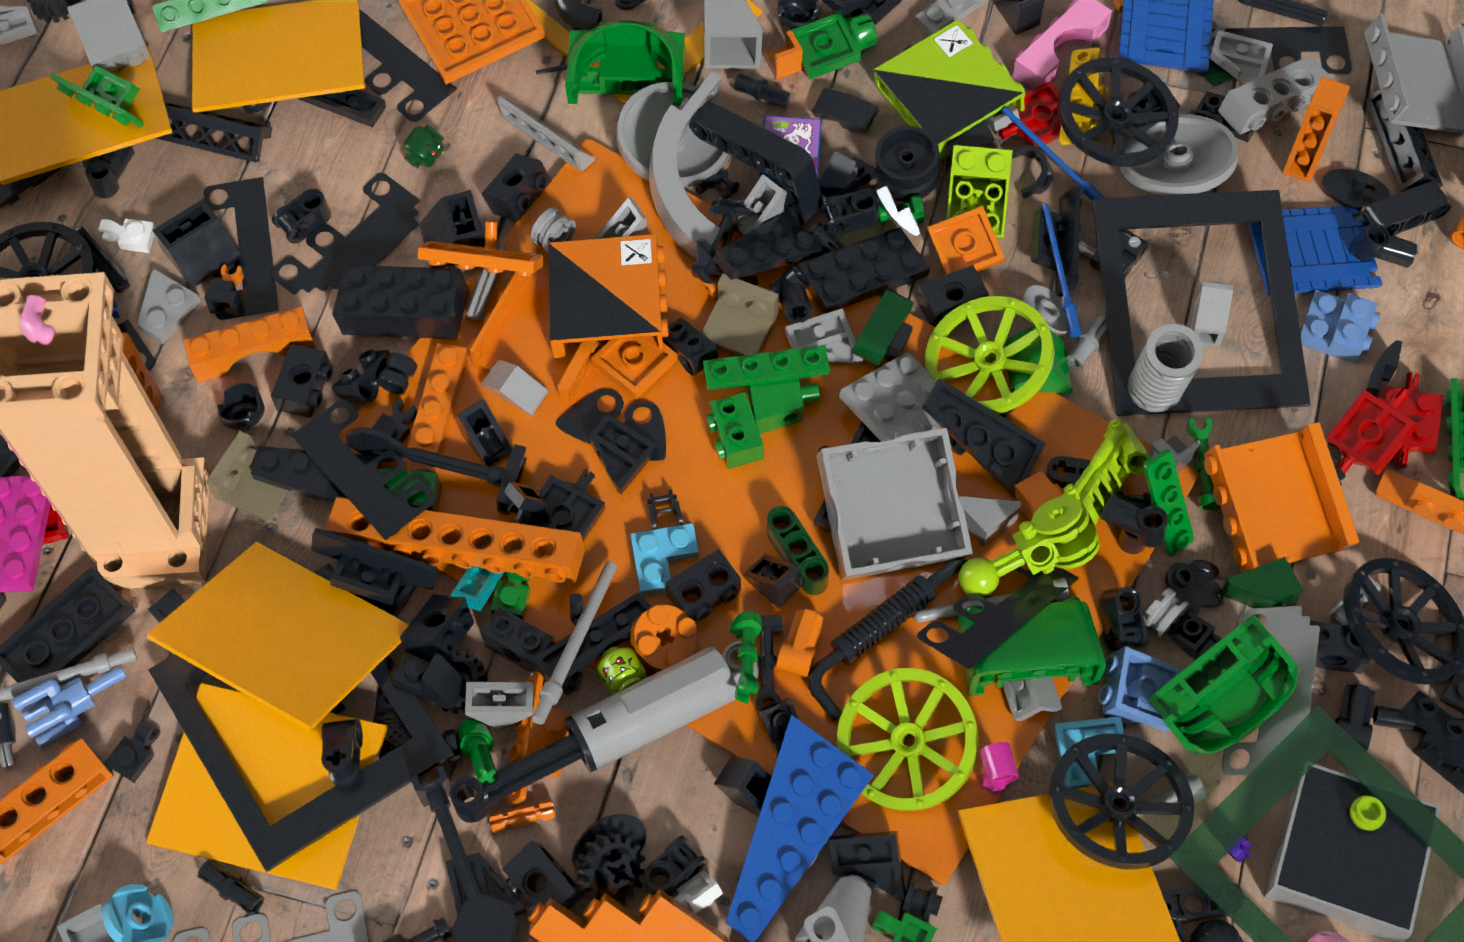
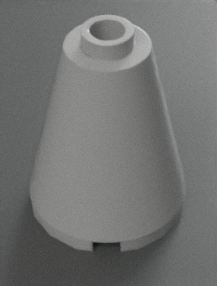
M849 875L848 877H841L814 913L827 906L835 908L850 942H864L871 889L868 887L867 882L859 876ZM827 916L818 918L814 924L815 935L822 940L833 936L835 932L834 921ZM804 926L796 935L794 942H811Z

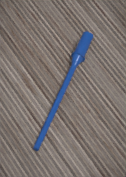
M1004 107L1002 111L1078 183L1082 194L1084 193L1091 201L1097 198H1106L1092 185L1093 183L1081 179L1007 107Z
M1045 203L1042 205L1064 297L1062 311L1065 314L1069 335L1075 338L1082 334L1076 312L1077 305L1073 303L1069 295L1049 207Z

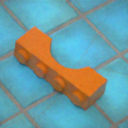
M302 306L183 340L189 366L198 383L228 375L229 369L236 361L254 353L274 352L286 357L291 344L316 349Z

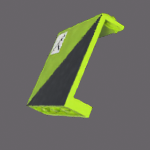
M959 19L873 69L876 88L908 126L922 128L935 138L939 147L940 160L948 156V141L1004 107L1012 104L1013 106L1016 105L1020 111L1025 110L1024 96L1026 94L1021 83L1018 81L1014 82L1004 64H998L988 46L985 44L981 45L974 31L969 26L965 27Z

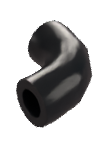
M553 0L560 18L574 29L590 31L599 26V22H602L603 10L601 7L588 5L583 0Z

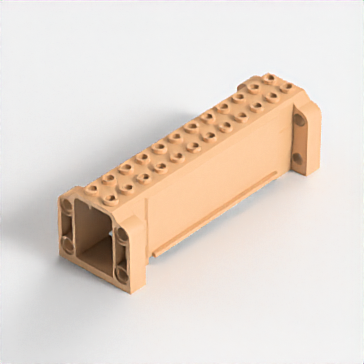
M105 272L0 280V434L8 443L9 449L14 451L19 458L21 466L27 469L32 481L37 483L42 495L47 497L53 510L58 512L63 524L67 525L72 532L73 538L78 540L82 550L86 551L91 560L97 565L102 577L114 589L206 583L210 488L206 480L211 474V469L204 457L181 459L178 449L122 351L123 335L112 317L114 289ZM29 295L40 296L46 301L41 318L44 320V324L51 325L55 329L54 336L47 345H43L38 341L35 343L29 341L20 330V318ZM180 498L179 530H176L159 500ZM186 560L182 566L175 567L180 561ZM122 565L119 570L111 572L114 567Z

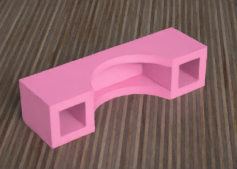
M1097 0L1072 1L1060 18H1054L1049 28L1043 34L1039 33L1033 39L1031 46L1025 51L1021 50L1016 55L1013 61L1014 71L1012 78L1030 90L1049 81L1053 82L1056 80L1060 61L1055 51L1068 43L1092 45L1108 29L1112 10Z

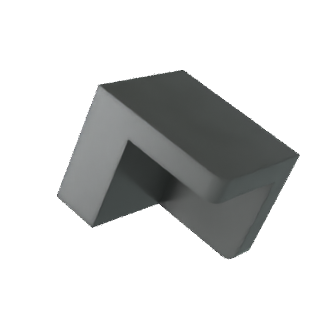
M1176 436L1171 437L1166 442L1160 438L1151 445L1149 456L1155 457L1164 449H1169L1173 452L1177 472L1179 473L1196 459L1201 445L1198 442H1194L1191 446L1187 447Z

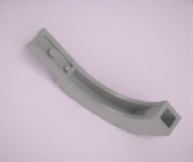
M711 71L706 79L701 78L693 89L694 95L690 99L685 98L679 108L672 104L670 105L658 127L649 164V184L655 209L669 234L695 260H697V240L699 238L706 239L713 246L720 228L708 220L688 197L678 172L677 150L682 138L690 128V121L709 104L718 91L722 77Z

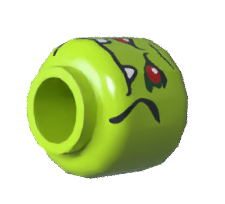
M615 646L609 648L603 653L597 667L600 678L611 694H615L645 679L646 670L633 649L627 647L619 648Z

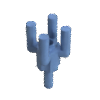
M119 666L86 685L80 677L60 687L55 679H49L13 698L11 701L15 709L19 711L49 695L21 711L27 722L48 711L51 712L25 726L28 735L31 738L36 736L35 740L42 749L80 728L81 720L78 715L95 706L92 696L127 676L122 667Z

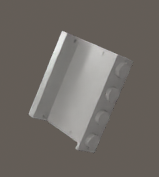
M1379 14L1364 34L1389 122L1392 124L1464 134V28L1457 27L1445 41L1389 32L1384 14Z

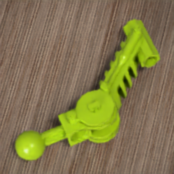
M1114 419L1109 422L1110 425L1107 426V431L1103 435L1105 440L1094 454L1088 467L1082 472L1081 477L1076 481L1075 486L1073 484L1067 485L1062 496L1048 500L1035 511L1032 521L1021 523L1019 526L1020 531L1012 534L1018 546L1017 548L991 561L987 558L976 557L969 559L962 565L959 571V584L964 592L986 597L996 590L999 577L1026 563L1033 575L1040 571L1048 574L1054 570V567L1072 569L1084 565L1097 554L1100 543L1095 525L1100 519L1107 500L1111 495L1117 493L1130 473L1137 476L1144 473L1143 462L1150 458L1148 452L1127 423L1123 424L1120 419Z

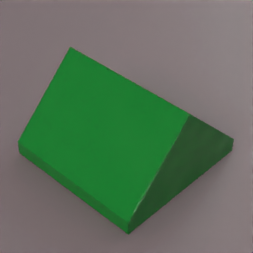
M1032 326L1006 339L1004 347L1009 346L1036 328ZM1050 330L1054 341V362L1046 382L1038 392L1072 393L1073 388L1068 360L1066 359L1065 342ZM1041 339L1008 359L1039 364L1042 351ZM1008 370L1011 389L1018 390L1033 374Z

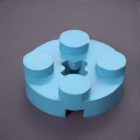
M128 884L120 887L101 909L104 927L113 939V942H163L168 937L169 930L173 927L174 922L171 907L165 898L159 893L154 896L146 890L149 887L141 884ZM133 913L137 917H143L144 921L142 923L137 922L133 918Z

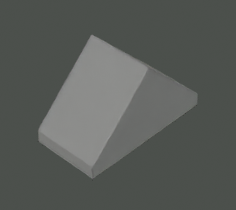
M763 174L741 205L750 209L751 214L738 217V230L745 235L782 214L787 191Z
M628 197L595 239L648 235L647 219L633 198Z
M499 359L481 383L483 387L531 417L549 393L544 386L519 366Z
M958 496L964 508L968 531L983 546L991 542L1018 519L1021 501Z
M466 682L465 715L498 730L533 715V682Z

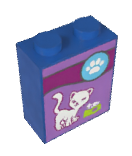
M764 115V129L802 147L810 154L818 178L822 119ZM759 171V179L764 174L778 184L777 179Z

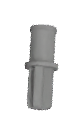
M1104 317L1094 318L1086 331L1077 337L1076 345L1066 356L1070 367L1081 370L1092 352H1096L1099 349V342L1107 332L1106 319Z

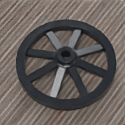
M1099 58L1080 65L1067 77L1058 97V116L1068 138L1083 153L1105 164L1132 167L1149 163L1166 151L1178 129V108L1170 89L1155 73L1138 63L1126 59ZM1100 72H1110V98L1108 102L1087 76ZM1120 73L1144 83L1126 102L1120 100ZM1077 83L1082 86L1099 110L1070 102L1071 92ZM1151 91L1157 96L1164 112L1132 113V109ZM1072 113L1098 120L1100 123L1083 133L1076 124ZM1166 122L1164 134L1159 141L1132 125L1136 123ZM1105 131L1110 132L1115 151L1104 148L1092 140ZM1122 131L1148 147V149L1138 152H1126Z
M32 222L13 227L0 234V253L11 245L22 265L19 272L0 266L1 278L56 276L80 258H82L83 263L81 274L96 273V261L91 248L78 232L68 226L54 222ZM46 236L38 263H31L19 241L32 237ZM57 238L66 240L76 247V249L48 268Z
M1378 558L1368 561L1349 577L1343 594V606L1348 625L1359 645L1379 666L1400 679L1424 685L1443 682L1462 668L1464 665V617L1452 596L1436 579L1419 567L1394 558ZM1378 573L1388 574L1390 607L1368 576ZM1400 577L1413 582L1424 590L1409 607L1402 606ZM1361 587L1381 615L1361 608ZM1432 598L1443 612L1447 622H1420L1417 614ZM1366 622L1381 627L1384 637L1380 643L1374 637ZM1418 634H1451V655ZM1393 643H1399L1409 664L1401 661L1388 651ZM1413 645L1445 666L1436 669H1425Z
M1115 733L1099 734L1085 738L1071 746L1062 755L1051 776L1049 804L1059 830L1078 851L1101 864L1119 869H1142L1157 865L1177 852L1192 827L1194 799L1184 773L1165 752L1140 738ZM1100 750H1116L1113 786L1109 787L1087 757V754ZM1127 752L1136 754L1156 766L1155 769L1132 788L1125 786ZM1075 762L1078 763L1101 796L1064 786L1065 775ZM1164 775L1171 783L1178 799V803L1138 802V797ZM1064 799L1101 809V811L1077 826L1068 813ZM1136 814L1179 815V821L1175 833L1167 840ZM1107 821L1112 822L1115 850L1096 843L1086 834ZM1125 823L1129 824L1157 848L1145 852L1127 853Z

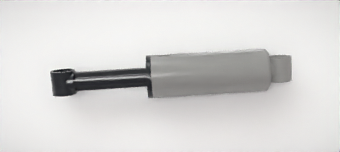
M741 641L728 645L723 652V656L714 646L708 647L565 718L564 723L569 733L568 736L498 770L494 774L495 780L492 783L488 781L480 783L473 776L459 778L453 783L449 792L458 817L467 823L478 822L487 815L492 803L580 759L589 773H592L734 701L735 690L741 671V665H737L741 663L738 660V649L741 647ZM756 661L754 663V676L757 679L759 669ZM475 797L473 800L465 802L468 798Z

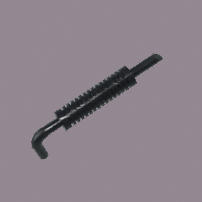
M952 559L927 579L921 575L916 576L898 590L896 594L891 595V598H887L876 609H873L871 613L866 614L856 624H853L851 628H848L846 632L841 633V636L839 635L831 641L833 651L812 666L807 681L812 697L816 699L832 721L839 718L842 711L824 690L822 685L824 674L840 661L847 665L851 664L862 653L872 648L882 638H885L887 634H890L902 623L906 622L907 619L911 618L912 615H915L917 610L920 611L936 599L937 595L934 589L958 572L968 560Z

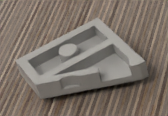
M0 5V46L38 34L28 6L6 7Z
M1218 30L1209 59L1240 82L1246 84L1265 75L1273 44Z
M154 269L151 272L137 326L141 332L164 344L199 305L201 300L194 292Z
M843 308L808 319L803 323L798 322L785 327V333L792 349L826 345L829 362L856 366L863 363L862 358L851 353L856 341Z

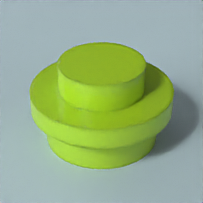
M1361 796L1352 803L1350 817L1359 828L1372 831L1378 829L1384 823L1386 810L1382 802L1377 798Z

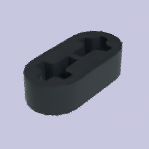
M1067 456L1054 457L1049 461L1046 477L1053 484H1058L1063 489L1069 484L1075 486L1076 481L1081 477L1082 472L1088 467L1091 460ZM1058 467L1064 468V477L1058 476Z

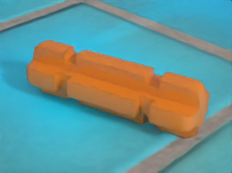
M551 799L539 801V805L536 806L531 803L507 809V813L504 814L502 811L491 813L489 815L491 830L494 833L506 831V827L509 826L511 829L538 823L537 819L542 818L543 821L554 819L556 817L554 803Z

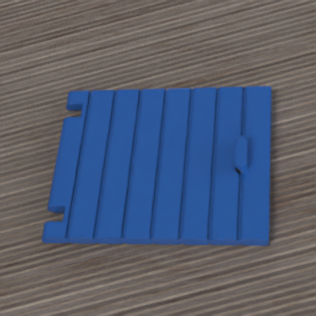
M1123 0L1118 58L1143 65L1207 74L1209 69L1214 0Z
M1346 206L1282 210L1294 294L1315 292V290L1323 292L1379 288L1383 285L1380 276L1371 277L1370 272L1378 270L1375 257L1370 261H1361L1353 255L1350 248L1351 242L1365 229L1363 220L1353 219V217L1361 214L1360 210L1351 209ZM1250 223L1247 226L1266 294L1269 296L1270 290L1260 223Z

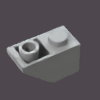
M1217 281L1202 282L1191 312L1190 328L1199 336L1203 346L1220 348L1226 333L1233 285Z

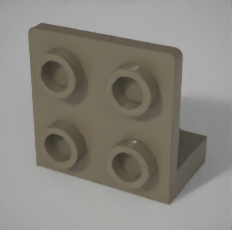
M722 274L718 281V300L701 333L711 340L716 347L739 356L758 354L778 315L779 294L739 279L730 280L726 274Z
M239 431L206 480V483L216 499L267 522L282 502L288 490L253 479L251 472L257 448L250 435Z

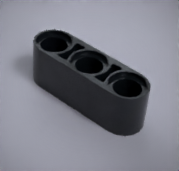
M1431 181L1370 204L1362 212V217L1368 225L1378 223L1384 226L1389 235L1393 236L1441 218L1451 210L1452 204L1437 182Z

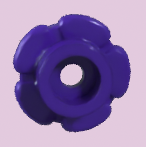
M1238 831L1233 835L1225 832L1226 837L1220 842L1224 850L1238 863L1245 857L1250 858L1248 849L1251 847V844Z

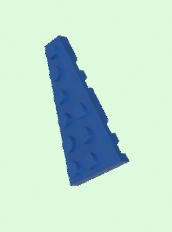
M791 715L725 923L749 942H755L874 776V774L793 715Z

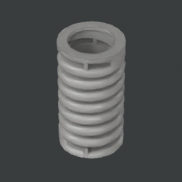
M1175 323L1164 324L1150 334L1128 378L1127 387L1129 395L1140 408L1149 412H1164L1173 408L1179 402L1199 368L1204 354L1202 341L1191 328Z

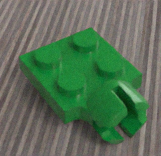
M836 13L792 29L803 49L802 66L809 80L861 61L860 51L878 43L874 22H867L872 19L868 13L850 19H845Z

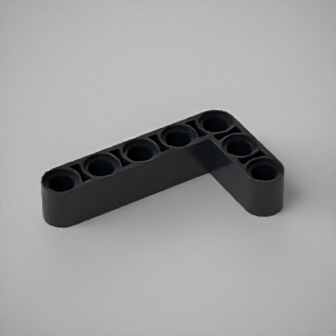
M709 103L690 121L689 125L692 132L700 140L777 179L778 185L787 191L784 203L785 212L788 210L802 226L821 209L820 206L823 198L814 162L805 149L715 103Z

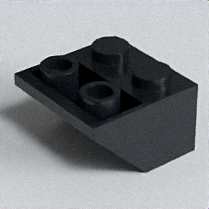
M471 190L442 197L419 223L424 243L435 241L485 247V239ZM447 263L446 265H442V266L430 265V267H431V268H445V267L453 266V265H456V264Z
M203 199L152 230L161 250L191 288L196 287L220 272L224 264L228 267L242 258L240 251L219 218Z

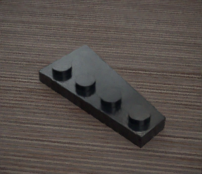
M257 446L251 472L254 480L288 491L302 492L307 497L316 500L320 498L334 503L336 497L348 499L305 450ZM355 454L365 466L378 457L377 455ZM382 460L378 463L377 469H381Z

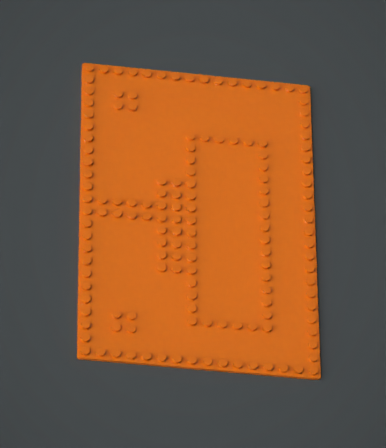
M591 139L585 140L580 147L593 155L595 161L583 172L578 171L566 162L552 179L551 183L521 219L515 223L500 243H503L508 251L543 255V267L537 270V272L549 276V253L543 250L541 244H535L530 238L534 223L544 211L555 207L561 212V216H568L575 222V232L570 241L595 239L625 200L631 197L647 219L648 235L656 234L658 246H664L665 264L659 265L660 270H665L666 288H661V294H666L668 312H662V319H667L669 326L682 317L701 333L718 299L713 300L707 291L708 287L699 278L693 277L691 265L697 260L678 245L663 225L655 209L649 181L636 174L621 155ZM686 191L695 207L708 220L719 226L722 221V214L709 215L708 212L712 205ZM739 230L734 231L730 243L744 236V234ZM799 263L756 273L759 283L756 286L771 291L769 284L793 265L797 267ZM479 267L466 282L469 291L458 339L419 338L406 354V356L417 363L418 367L413 377L408 379L409 386L405 394H393L379 386L377 398L372 402L365 403L358 411L357 419L345 427L338 435L348 446L346 438L348 430L360 427L372 429L382 413L388 416L393 414L392 407L398 399L403 400L404 404L401 413L408 412L412 406H415L418 412L437 343L467 348L468 358L440 454L484 465L461 435L456 417L457 413L483 398L512 449L514 444L526 447L524 457L527 458L520 484L534 486L540 492L550 475L564 482L576 483L583 470L587 469L588 472L591 471L595 475V478L586 490L591 496L605 502V510L583 542L585 552L576 582L565 581L557 583L548 578L534 576L527 583L523 584L530 586L531 589L523 620L553 636L555 643L570 635L575 628V625L570 620V596L574 593L580 594L583 598L584 609L607 561L614 562L617 565V570L593 620L637 592L640 593L630 534L652 530L648 506L652 505L647 504V500L650 499V493L654 497L669 495V490H672V494L677 495V499H674V501H679L683 525L691 523L694 525L699 557L668 562L671 579L717 549L723 553L741 577V591L732 602L728 604L721 603L713 608L712 613L707 618L701 621H694L697 627L696 647L692 655L714 646L723 656V652L728 645L741 641V638L737 639L736 634L733 635L730 632L731 622L742 612H754L760 616L780 615V617H783V633L773 634L774 656L778 660L783 641L788 639L796 611L808 609L815 611L823 617V625L815 646L814 665L833 651L831 646L833 639L839 635L841 636V633L846 632L848 628H851L862 617L871 613L873 609H876L887 598H891V595L896 594L898 590L916 576L921 575L927 579L949 562L841 580L832 533L814 526V519L824 501L816 457L818 450L821 446H828L830 448L851 444L861 423V420L839 398L842 388L890 362L885 357L879 367L864 359L863 363L858 366L829 362L830 373L828 375L799 378L800 385L818 384L820 401L804 404V420L760 434L764 445L763 460L728 469L725 459L718 458L714 443L718 438L716 432L710 433L706 415L710 414V401L746 392L750 404L747 385L708 390L704 370L693 377L683 368L679 358L637 399H634L595 366H592L571 405L546 395L532 417L483 387L481 383L489 372L473 366L469 345L475 335L478 336L482 330L486 314L489 311L492 312L496 306L500 290L506 288L509 284L512 273L509 270L498 273L483 318L480 321H475L467 318L466 309L482 268ZM807 288L806 292L812 307L809 319L823 315L824 312ZM876 295L843 308L855 341H857L881 297ZM780 301L778 303V315L759 353L792 349L785 333V327L798 322L791 323L785 318ZM909 313L905 323L913 326V331L901 355L909 352L925 368L927 344L936 327ZM948 334L947 338H950V339L955 340V341H957V342H960V343H962V344H964V345H967V344H965V343L959 341L958 339H956V338H954V337H952V336H950V335ZM716 347L719 359L739 356ZM941 347L938 357V371L974 362L975 360ZM1004 370L1002 374L1010 390L1008 370ZM979 372L944 382L965 394ZM989 376L974 400L988 401L1002 396L994 376ZM601 389L614 390L622 396L624 401L623 409L615 417L620 422H625L624 414L631 404L638 401H648L660 409L665 427V459L649 461L622 495L617 492L592 445L564 433L556 426V421L568 409L589 394ZM1037 392L1032 398L1018 406L1005 417L1008 421L1046 443L1029 477L1040 471L1046 475L1049 461L1057 456L1091 460L1105 440L1103 435L1107 431V426L1110 425L1108 421L1057 393ZM609 395L602 396L597 401V407L602 412H610L616 407V400ZM639 407L633 412V419L639 424H645L652 419V412L647 407ZM415 420L406 424L409 426L410 433L402 443L405 447L408 446ZM1139 439L1149 454L1151 445ZM348 446L354 454H361ZM967 451L960 456L952 452L956 469L958 496L1016 501V498L996 481ZM511 453L492 465L506 468ZM402 458L406 463L404 471L428 469L438 473L442 486L438 512L517 524L520 522L515 520L517 513L510 512L507 515L497 512L496 498L500 486L489 484L487 480ZM382 461L381 469L397 467V462ZM1188 465L1178 473L1184 499L1187 498L1199 477V472ZM1058 467V476L1064 477V468ZM1130 473L1118 491H1122L1124 495H1143L1144 492H1149L1145 473L1138 476ZM670 501L655 504L656 509L671 507ZM786 506L795 513L827 561L829 579L828 586L822 594L809 595L800 587L798 591L777 609L745 580L743 574L764 554L782 559L768 538L767 515L774 507ZM1020 510L1017 521L985 546L969 532L973 554L963 559L969 560L982 557L991 561L1017 548L1018 546L1012 534L1020 531V524L1029 521V519ZM672 511L657 514L655 519L657 529L679 526L677 515H674ZM1101 516L1095 525L1100 543L1097 554L1084 565L1065 569L1079 577L1076 582L1068 587L1069 596L1077 597L1080 601L1088 604L1098 638H1100L1104 631L1099 608L1100 595L1108 589L1131 587L1155 547H1145L1138 554L1126 553L1119 547L1117 526L1102 520ZM779 522L774 526L783 529L788 525L784 522ZM454 540V541H452L450 544H454V543H456L458 540ZM489 544L483 545L480 548H486ZM800 547L792 548L790 551L795 554L803 553L805 550ZM515 549L511 553H516L520 549ZM545 554L542 556V558H546L551 554ZM429 563L436 566L438 571L457 583L466 571L465 568L451 563ZM1027 563L1020 566L1023 569L1030 570ZM1013 570L999 577L996 590L989 596L982 598L1011 594L1030 578ZM959 571L934 589L937 595L936 599L922 609L954 604L967 594L960 587ZM506 572L503 574L502 578L500 579L501 581H506V582H508V577H507V573H506ZM812 572L807 575L811 579H819L822 577L817 572ZM715 577L711 580L714 584H723L726 581L722 577ZM496 587L487 600L491 604L496 591ZM666 592L642 596L652 607L656 605L674 606L666 596ZM689 594L684 597L685 600L690 602L700 598L696 594ZM912 615L911 618L907 619L906 622L902 623L890 634H887L885 638H882L872 648L862 653L851 664L847 665L842 661L838 662L824 674L822 685L843 712L853 693L869 679L893 669L916 668L930 671L945 678L967 699L978 725V755L968 779L953 796L941 804L928 809L899 811L881 806L860 794L840 822L858 834L898 831L902 862L939 885H945L969 849L958 811L995 804L1003 794L992 795L987 789L981 788L979 775L983 761L980 750L990 744L1008 742L1016 769L1018 770L1053 712L1042 710L1023 721L1014 720L1004 688H995V683L984 687V695L968 696L963 666L917 638L918 632L933 621H940L958 632L957 620L959 616L919 623L915 621L914 615ZM933 628L927 632L928 639L937 643L946 641L949 636L947 631L941 628ZM667 631L657 632L656 637L661 639L660 645L664 646L667 642H670ZM760 634L755 638V648L758 651V657L761 656ZM630 639L618 646L619 648H631L637 654L634 645H631ZM602 656L588 665L597 670ZM644 666L646 670L645 678L659 672ZM758 667L759 673L756 679L759 683L758 693H750L748 704L734 700L686 726L733 756L756 761L772 776L777 755L760 714L756 709V700L762 693L761 668ZM774 667L775 693L779 695L781 700L789 697L792 700L798 719L837 747V730L840 717L835 721L831 720L816 699L812 697L808 689L806 677L778 670ZM1067 676L1052 678L1060 701L1072 683L1068 682ZM904 681L902 682L911 723L914 724L934 687L921 682ZM891 684L876 691L864 702V705L894 725H900ZM945 693L924 727V732L963 722L956 705ZM766 700L762 704L763 708L771 704H774V702L771 700ZM857 713L851 730V746L891 739L890 733ZM965 733L927 742L926 746L959 767L965 750ZM913 735L908 736L905 740L906 746H912L915 742V737ZM888 750L854 756L853 759L874 774L869 782L871 785L896 751ZM920 754L918 756L924 795L939 789L953 776ZM907 757L904 758L880 791L881 793L898 798H914Z

